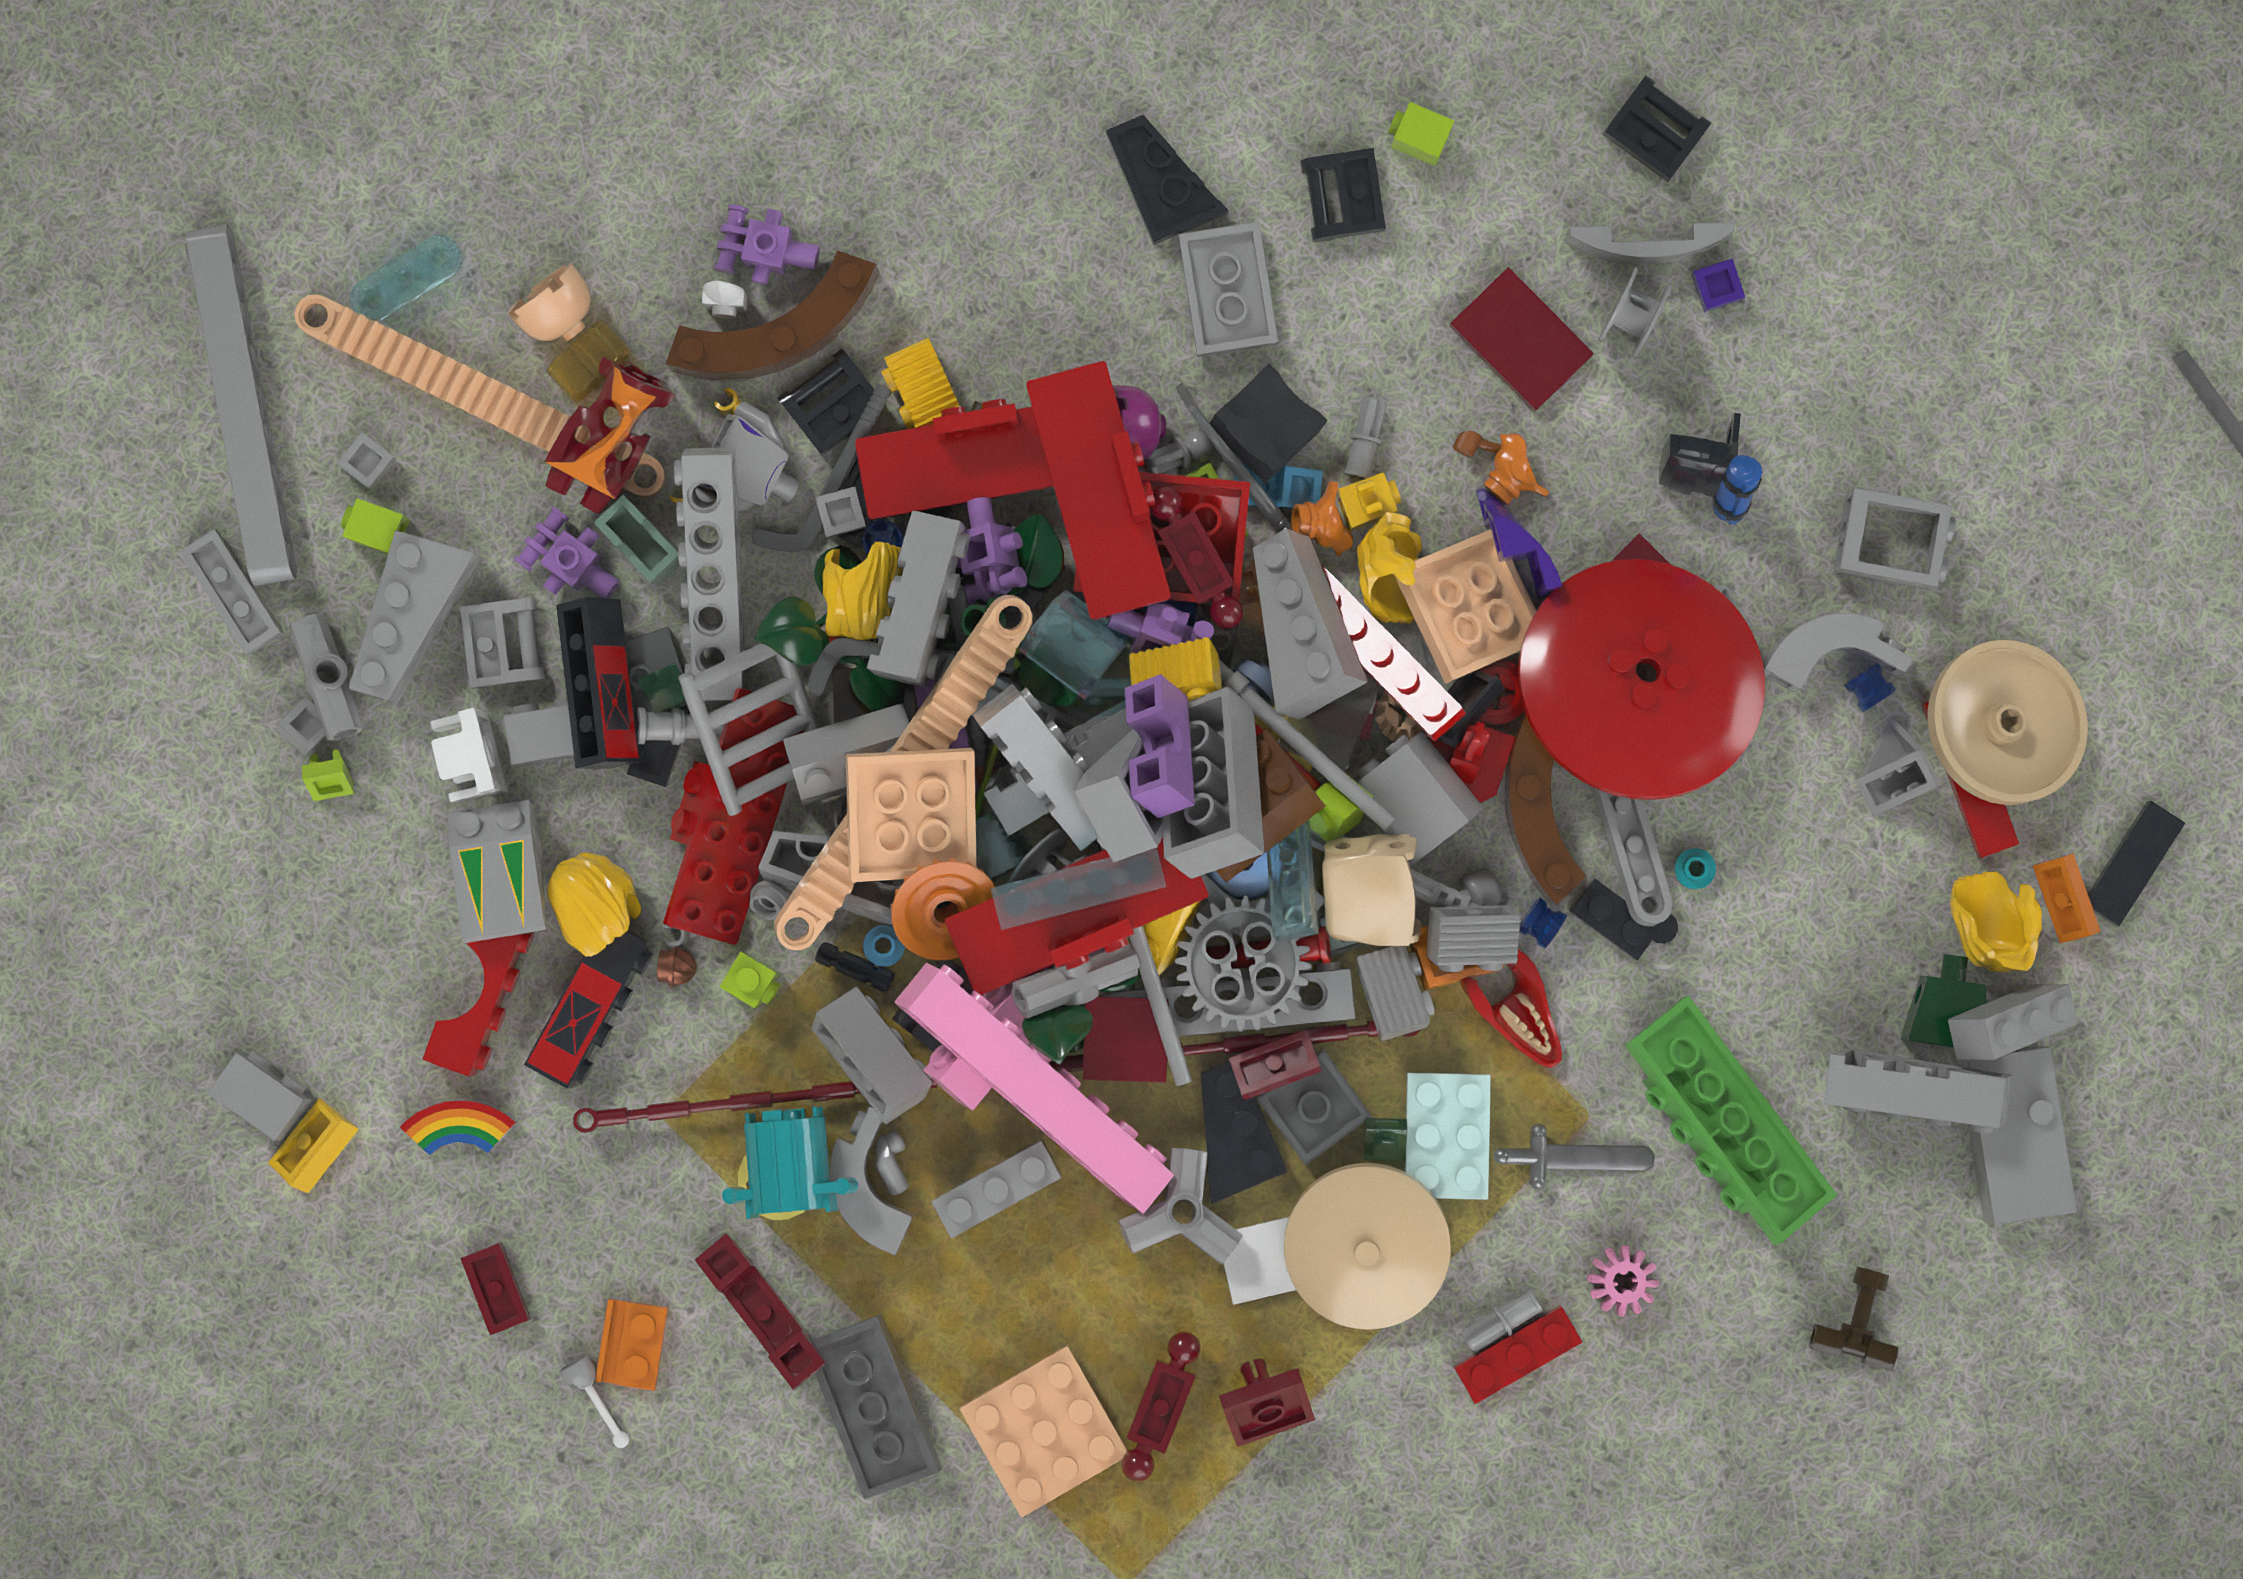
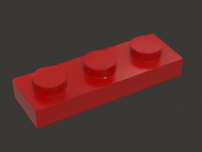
M1559 1305L1514 1331L1512 1335H1507L1453 1367L1474 1404H1477L1583 1342L1563 1307Z

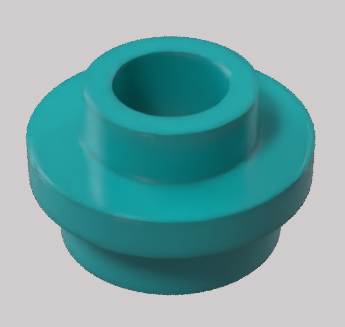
M1692 848L1685 850L1677 857L1674 864V873L1678 882L1684 887L1701 889L1708 886L1714 879L1716 864L1713 857L1707 851ZM1692 861L1700 862L1703 867V871L1698 877L1691 875L1689 872V865Z

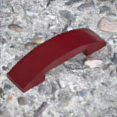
M726 1233L694 1259L718 1292L724 1294L768 1352V1358L792 1390H795L827 1364L807 1332L782 1298L729 1234Z

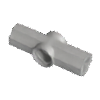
M312 614L291 622L289 629L306 676L304 681L305 689L313 697L327 741H339L361 732L363 725L351 690L348 689L349 684L346 678L348 674L347 665L338 655L325 615ZM320 671L329 672L334 676L336 682L324 683L319 680L316 673Z
M1130 942L1128 945L1110 953H1105L1104 948L1089 953L1090 961L1076 968L1066 970L1065 965L1056 968L1055 964H1052L1053 967L1013 982L1011 993L1014 1004L1018 1007L1021 1016L1030 1018L1063 1004L1069 1006L1087 1003L1098 997V990L1137 976L1138 968H1140L1139 960Z

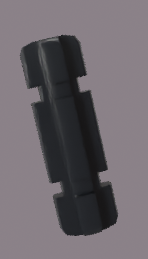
M823 942L819 946L815 956L817 963L828 968L831 966L836 967L835 971L864 984L869 982L872 988L881 992H887L891 987L895 976L892 971L881 966L876 968L872 962L844 950L842 953L838 951L839 947L828 942Z

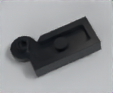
M1597 879L1591 881L1570 910L1571 914L1636 961H1638L1652 941L1660 944L1668 943L1676 937L1678 932V923L1672 914L1655 926L1638 924L1631 917L1626 901Z

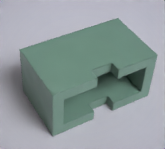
M624 494L594 522L602 533L618 547L650 583L659 586L680 566L679 548L631 498Z

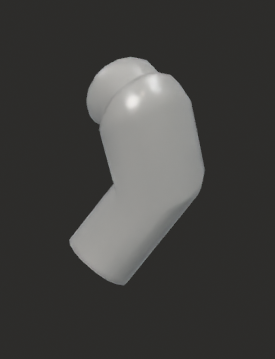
M896 1130L891 1131L887 1135H880L876 1141V1168L891 1195L900 1194L909 1187V1183L895 1158V1154L904 1151L906 1147L901 1134Z

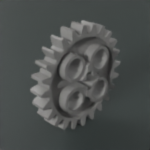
M1247 896L1243 897L1241 907H1235L1231 898L1227 897L1226 910L1220 911L1214 903H1211L1210 910L1212 916L1209 919L1197 913L1196 918L1201 926L1198 929L1190 926L1185 927V931L1192 937L1191 942H1178V947L1187 952V957L1175 959V964L1187 967V971L1178 975L1177 981L1190 982L1191 985L1182 993L1183 997L1196 995L1198 999L1194 1003L1192 1010L1195 1012L1205 1006L1209 1009L1205 1021L1209 1023L1216 1015L1222 1017L1221 1029L1224 1030L1230 1020H1236L1239 1032L1243 1031L1245 1021L1250 1020L1255 1030H1260V1018L1266 1017L1272 1025H1275L1276 1017L1274 1011L1278 1009L1282 1013L1289 1015L1290 1010L1285 1003L1287 999L1296 1002L1301 1000L1299 994L1294 991L1295 986L1303 987L1308 985L1307 980L1298 976L1299 971L1311 969V964L1302 962L1299 956L1310 951L1309 947L1296 945V941L1304 935L1303 931L1290 933L1288 928L1291 926L1294 918L1291 916L1281 922L1277 919L1280 906L1277 905L1270 913L1265 912V899L1262 898L1256 908L1250 907ZM1233 928L1240 930L1245 957L1255 961V965L1249 967V975L1255 996L1252 1001L1246 998L1241 971L1239 969L1232 970L1231 964L1237 961V953L1231 932ZM1263 928L1270 934L1271 942L1266 949L1254 950L1248 945L1246 937L1252 929ZM1221 937L1227 940L1230 945L1229 954L1220 960L1211 958L1206 952V945L1210 939ZM1265 968L1273 969L1279 974L1280 984L1273 991L1261 990L1256 983L1257 974ZM1232 978L1238 983L1240 991L1234 999L1225 1001L1216 995L1215 986L1220 979Z

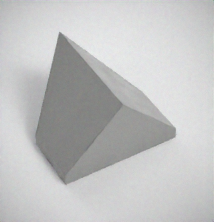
M1892 716L1861 777L1855 780L1873 816L1942 785L1923 748Z

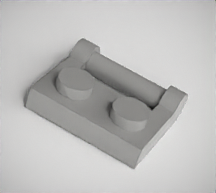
M535 598L460 606L469 687L471 689L545 680L544 667H539L533 619V612L536 611ZM516 614L522 669L511 670L505 615Z

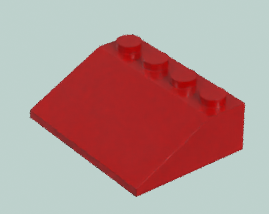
M1139 472L1142 482L1150 481L1153 492L1163 486L1172 487L1179 492L1182 498L1180 512L1183 517L1193 511L1195 512L1234 582L1233 586L1224 591L1227 596H1232L1239 601L1250 482ZM1150 510V522L1171 594L1170 600L1197 602L1158 531L1167 527L1168 523L1166 520L1157 518ZM1075 568L1073 591L1083 592L1077 569ZM1208 599V600L1202 602V603L1212 604V602L1210 601V599Z

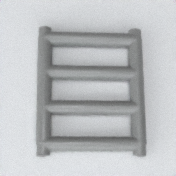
M761 643L696 675L689 672L678 677L728 815L738 814L743 810L742 804L794 779L791 765L787 763L736 789L728 767L802 730L805 733L819 728L796 664L789 662L772 648ZM776 655L783 678L708 713L700 691ZM790 694L797 715L722 751L714 729L779 697Z

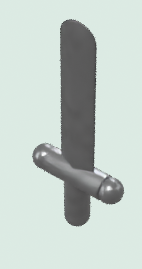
M1540 1123L1533 1125L1530 1130V1148H1498L1494 1152V1160L1498 1164L1530 1165L1529 1183L1536 1190L1542 1189L1546 1184V1169L1644 1171L1651 1168L1655 1159L1653 1151L1646 1146L1547 1144V1129Z

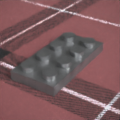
M882 1314L813 1339V1343L827 1363L815 1375L864 1500L941 1471L942 1466Z

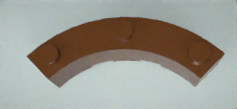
M837 250L833 262L821 282L800 304L786 314L757 327L730 332H710L679 325L665 364L672 372L709 380L757 378L794 366L813 356L831 343L851 319L858 314L878 278L879 270L877 264Z
M1524 713L1517 728L1515 740L1506 765L1504 787L1505 810L1511 838L1527 875L1548 903L1554 906L1558 905L1586 875L1567 851L1554 819L1551 801V778L1554 759L1537 739Z

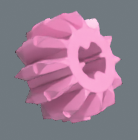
M1621 1245L1619 1258H1617L1615 1252L1610 1247L1606 1248L1604 1253L1609 1261L1607 1264L1597 1258H1594L1592 1264L1601 1270L1600 1275L1593 1273L1587 1275L1589 1282L1601 1284L1590 1291V1296L1593 1299L1605 1296L1600 1308L1606 1312L1616 1302L1615 1310L1618 1316H1625L1627 1303H1629L1634 1313H1640L1642 1310L1637 1301L1640 1297L1648 1303H1652L1654 1300L1651 1294L1645 1292L1646 1287L1655 1288L1659 1286L1658 1280L1646 1278V1275L1656 1270L1655 1264L1650 1262L1641 1265L1646 1255L1641 1250L1636 1251L1630 1259V1248L1627 1245ZM1630 1271L1632 1275L1627 1278L1632 1281L1631 1286L1628 1289L1621 1286L1616 1291L1614 1286L1618 1285V1283L1614 1281L1615 1275L1617 1273L1625 1275Z

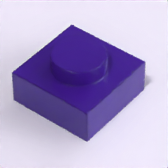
M1733 258L1695 270L1691 274L1704 313L1745 298Z

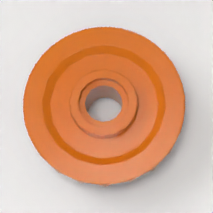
M952 857L949 861L945 862L934 859L931 865L925 867L918 865L917 871L910 877L905 876L901 887L895 889V898L893 903L890 904L891 922L900 942L914 954L932 960L960 958L945 925V918L998 896V892L993 881L990 880L983 869L974 867L969 861L966 863L957 862ZM951 901L945 908H936L941 902Z

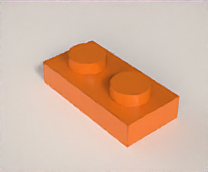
M2073 853L2033 865L2059 943L2088 937L2101 932Z

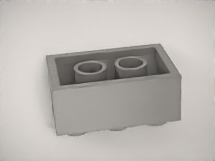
M903 703L783 739L803 806L847 792L846 754L890 752L909 724Z

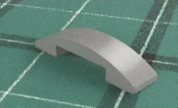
M1735 222L1694 223L1688 230V240L1612 242V226L1570 227L1566 233V243L1591 256L1617 263L1663 264L1691 258L1718 246L1735 231Z

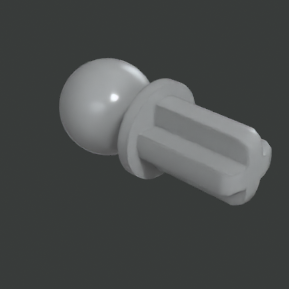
M1196 430L1189 433L1184 441L1176 437L1171 439L1170 444L1157 448L1144 462L1145 467L1149 469L1150 473L1158 474L1177 467L1184 470L1190 466V461L1203 463L1209 460L1214 454L1215 446L1204 431Z

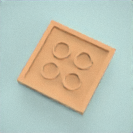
M1491 529L1414 561L1417 565L1413 573L1416 582L1412 586L1403 584L1395 576L1445 684L1520 652L1525 632L1537 612L1513 560L1499 562Z
M972 748L846 754L848 864L851 882L904 879L905 876L910 877L915 873L918 865L925 867L931 865L934 859L945 862L949 861L951 857L957 862L966 863L969 861L977 868L975 755Z
M1068 1344L959 1408L1021 1518L1119 1462L1128 1452L1127 1447Z

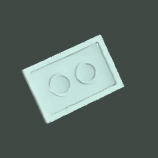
M1411 1072L1406 1074L1405 1172L1420 1181L1435 1198L1488 1200L1491 1077L1489 1074Z

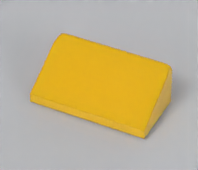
M319 1098L269 1160L268 1164L290 1186L309 1193L356 1134L358 1128Z

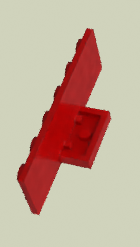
M1099 361L1027 381L1028 395L1090 619L1095 621L1170 600L1171 594L1150 522L1149 507L1156 505L1150 481H1141L1138 467L1144 465L1139 442H1130L1128 431H1125L1107 363Z
M1006 399L983 402L982 409L966 412L964 406L941 410V417L933 418V425L867 436L855 440L867 513L871 520L912 513V510L920 512L964 504L975 498H996L1054 487L1032 406L1016 409L1015 403L1007 404Z
M737 688L732 702L752 693V691ZM775 699L726 723L719 741L722 751L797 715L794 705ZM803 730L800 731V732H798V733H796V734H794V735H792V736H795V735H798V734H802V733H803ZM782 740L728 768L737 789L790 762ZM694 761L692 769L688 771L684 779V795L680 807L675 811L671 820L672 833L670 839L686 844L687 847L663 920L664 925L732 945L738 943L750 905V892L757 883L760 873L758 867L770 841L788 782L742 804L743 810L736 815L730 816L722 801L710 765Z
M1162 837L1156 848L1113 862L1107 850L1104 849L945 918V925L974 991L983 995L1052 964H1055L1056 968L1065 965L1066 970H1070L1090 961L1088 954L1098 949L1104 948L1105 953L1118 950L1129 944L1127 937L1135 934L1134 929L1207 898L1209 893L1201 876L1190 879L1164 858Z

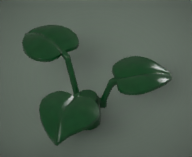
M1035 514L1024 520L1013 533L1018 532L1022 538L1023 545L1021 548L1016 549L1019 567L1026 573L1027 584L1029 583L1036 588H1044L1051 585L1061 574L1065 560L1064 550L1060 539L1046 517L1041 514ZM1027 585L1022 588H1012L1006 595L1015 596L1024 591ZM1004 595L989 598L987 605H971L964 610L960 622L963 632L968 637L990 605L997 598ZM948 602L945 614L950 615L949 630L945 639L939 638L937 649L957 651ZM1001 611L999 615L1000 625L1005 628L1006 618L1004 613ZM1056 635L1045 636L1037 648L1031 643L1022 640L1018 647L1027 650L1031 655L1025 657L1019 667L1018 676L1021 689L1027 688L1034 698L1047 705L1071 706L1076 701L1082 684V666L1075 648L1067 640Z
M842 544L822 553L816 562L814 576L817 587L822 595L825 556L830 550L840 549L839 566L843 569H853L862 563L860 558L851 549ZM787 597L779 601L768 611L758 627L754 639L772 648L783 658L796 664L798 668L817 661L824 648L829 644L827 634L821 629L826 624L827 613L816 621L814 610L808 602L799 597ZM845 656L839 660L838 663H852L857 666L850 673V684L857 698L869 710L875 712L898 704H904L905 683L880 678L867 669L869 658L863 660L857 656Z
M1139 968L1137 976L1131 977L1130 979H1126L1117 984L1101 989L1100 991H1118L1133 984L1139 978H1141ZM1085 1003L1080 1004V1006L1063 1004L1030 1018H1024L1022 1028L1027 1040L1039 1052L1057 1064H1061L1068 1053L1076 1052L1084 1047V1038L1092 1029L1093 1017L1085 1009Z

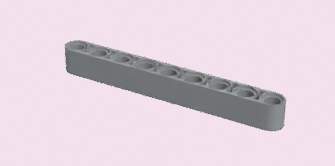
M229 224L186 232L188 255L248 573L255 587L296 579L297 567L235 238Z

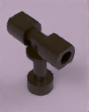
M1857 1266L1853 1283L1861 1286L1851 1324L1842 1323L1841 1329L1838 1330L1815 1323L1809 1348L1840 1357L1841 1353L1861 1358V1362L1864 1364L1893 1371L1899 1347L1874 1340L1875 1331L1867 1329L1877 1290L1886 1291L1889 1275Z

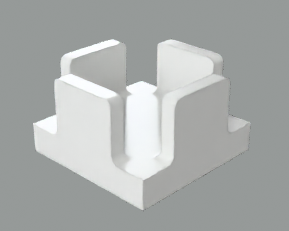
M471 708L459 711L457 715L430 721L432 730L437 732L462 726L460 733L434 739L431 742L440 778L442 780L453 779L456 784L472 780L476 782V787L449 793L450 802L458 804L508 792L488 713Z

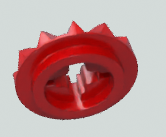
M1499 660L1479 669L1495 677V674L1498 675V679L1502 681L1504 689H1507L1508 692H1513V695L1508 694L1499 699L1496 710L1493 709L1494 703H1492L1479 721L1499 725L1511 722L1517 718L1524 710L1519 691L1518 667L1509 661Z

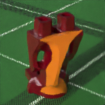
M605 356L602 357L599 363V374L606 378L602 392L590 408L578 406L561 430L545 460L546 463L552 465L545 486L565 496L568 494L575 478L589 486L580 504L596 514L601 513L612 498L616 499L622 495L649 443L650 435L646 433L638 435L632 432L641 416L650 408L666 407L676 396V394L665 387L667 382L645 372L630 361L618 363ZM609 407L615 408L620 415L619 424L614 428L606 426L604 421V412ZM581 425L587 426L590 430V437L585 442H578L575 438L577 430ZM629 442L632 446L629 457L624 461L618 460L616 450L622 443Z

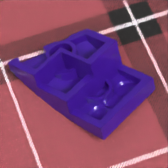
M1487 489L1476 490L1484 525L1491 528L1499 562L1510 559L1513 562L1527 559L1537 598L1550 595L1552 591L1561 588L1562 583L1558 571L1540 543L1500 500Z

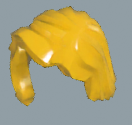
M1388 511L1377 520L1376 524L1367 532L1357 547L1360 571L1359 586L1364 603L1375 618L1385 623L1400 622L1403 624L1405 622L1408 624L1412 623L1415 619L1395 576L1405 585L1412 586L1416 582L1413 573L1417 565L1414 561L1419 559L1418 555L1422 550L1421 537L1416 533L1410 532L1411 520L1407 516Z
M875 542L871 546L867 558L853 569H843L839 566L840 549H832L826 554L825 569L823 571V596L827 602L825 630L828 636L865 641L877 638L876 634L880 620H884L885 616H891L892 608L888 607V592L895 575L902 576L904 568L898 567L900 547L890 545L889 543Z
M582 852L573 858L559 863L548 881V901L555 912L563 936L572 947L578 949L586 957L598 954L605 949L607 944H611L615 937L622 936L629 930L630 917L636 920L641 914V905L636 896L633 879L621 867L613 864L606 856Z
M1985 871L1982 874L1974 873L1972 876L1958 877V880L1954 881L1952 887L1950 910L1966 957L1977 967H1983L1993 972L2028 971L2034 963L2038 949V937L2042 930V910L2035 898V890L2029 884H2020L2019 896H2017L2009 888L2003 875L1997 871Z

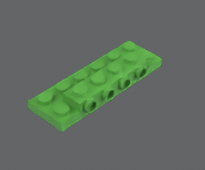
M1689 995L1677 1001L1624 1044L1648 1076L1642 1082L1647 1087L1645 1097L1649 1104L1656 1110H1664L1673 1122L1670 1124L1672 1135L1680 1143H1688L1697 1155L1695 1164L1698 1170L1706 1177H1714L1723 1189L1720 1191L1722 1202L1733 1211L1738 1210L1741 1215L1749 1212L1773 1245L1781 1244L1837 1196V1193Z

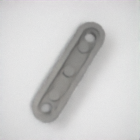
M1593 787L1629 913L1638 924L1655 926L1669 917L1673 902L1643 800L1615 796ZM1644 899L1652 903V913H1648L1643 909L1642 902Z

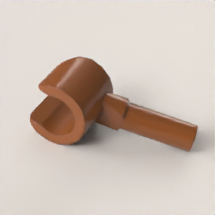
M1470 430L1458 435L1453 445V450L1466 457L1473 458L1477 448L1497 453L1501 449V444L1488 441L1480 434Z

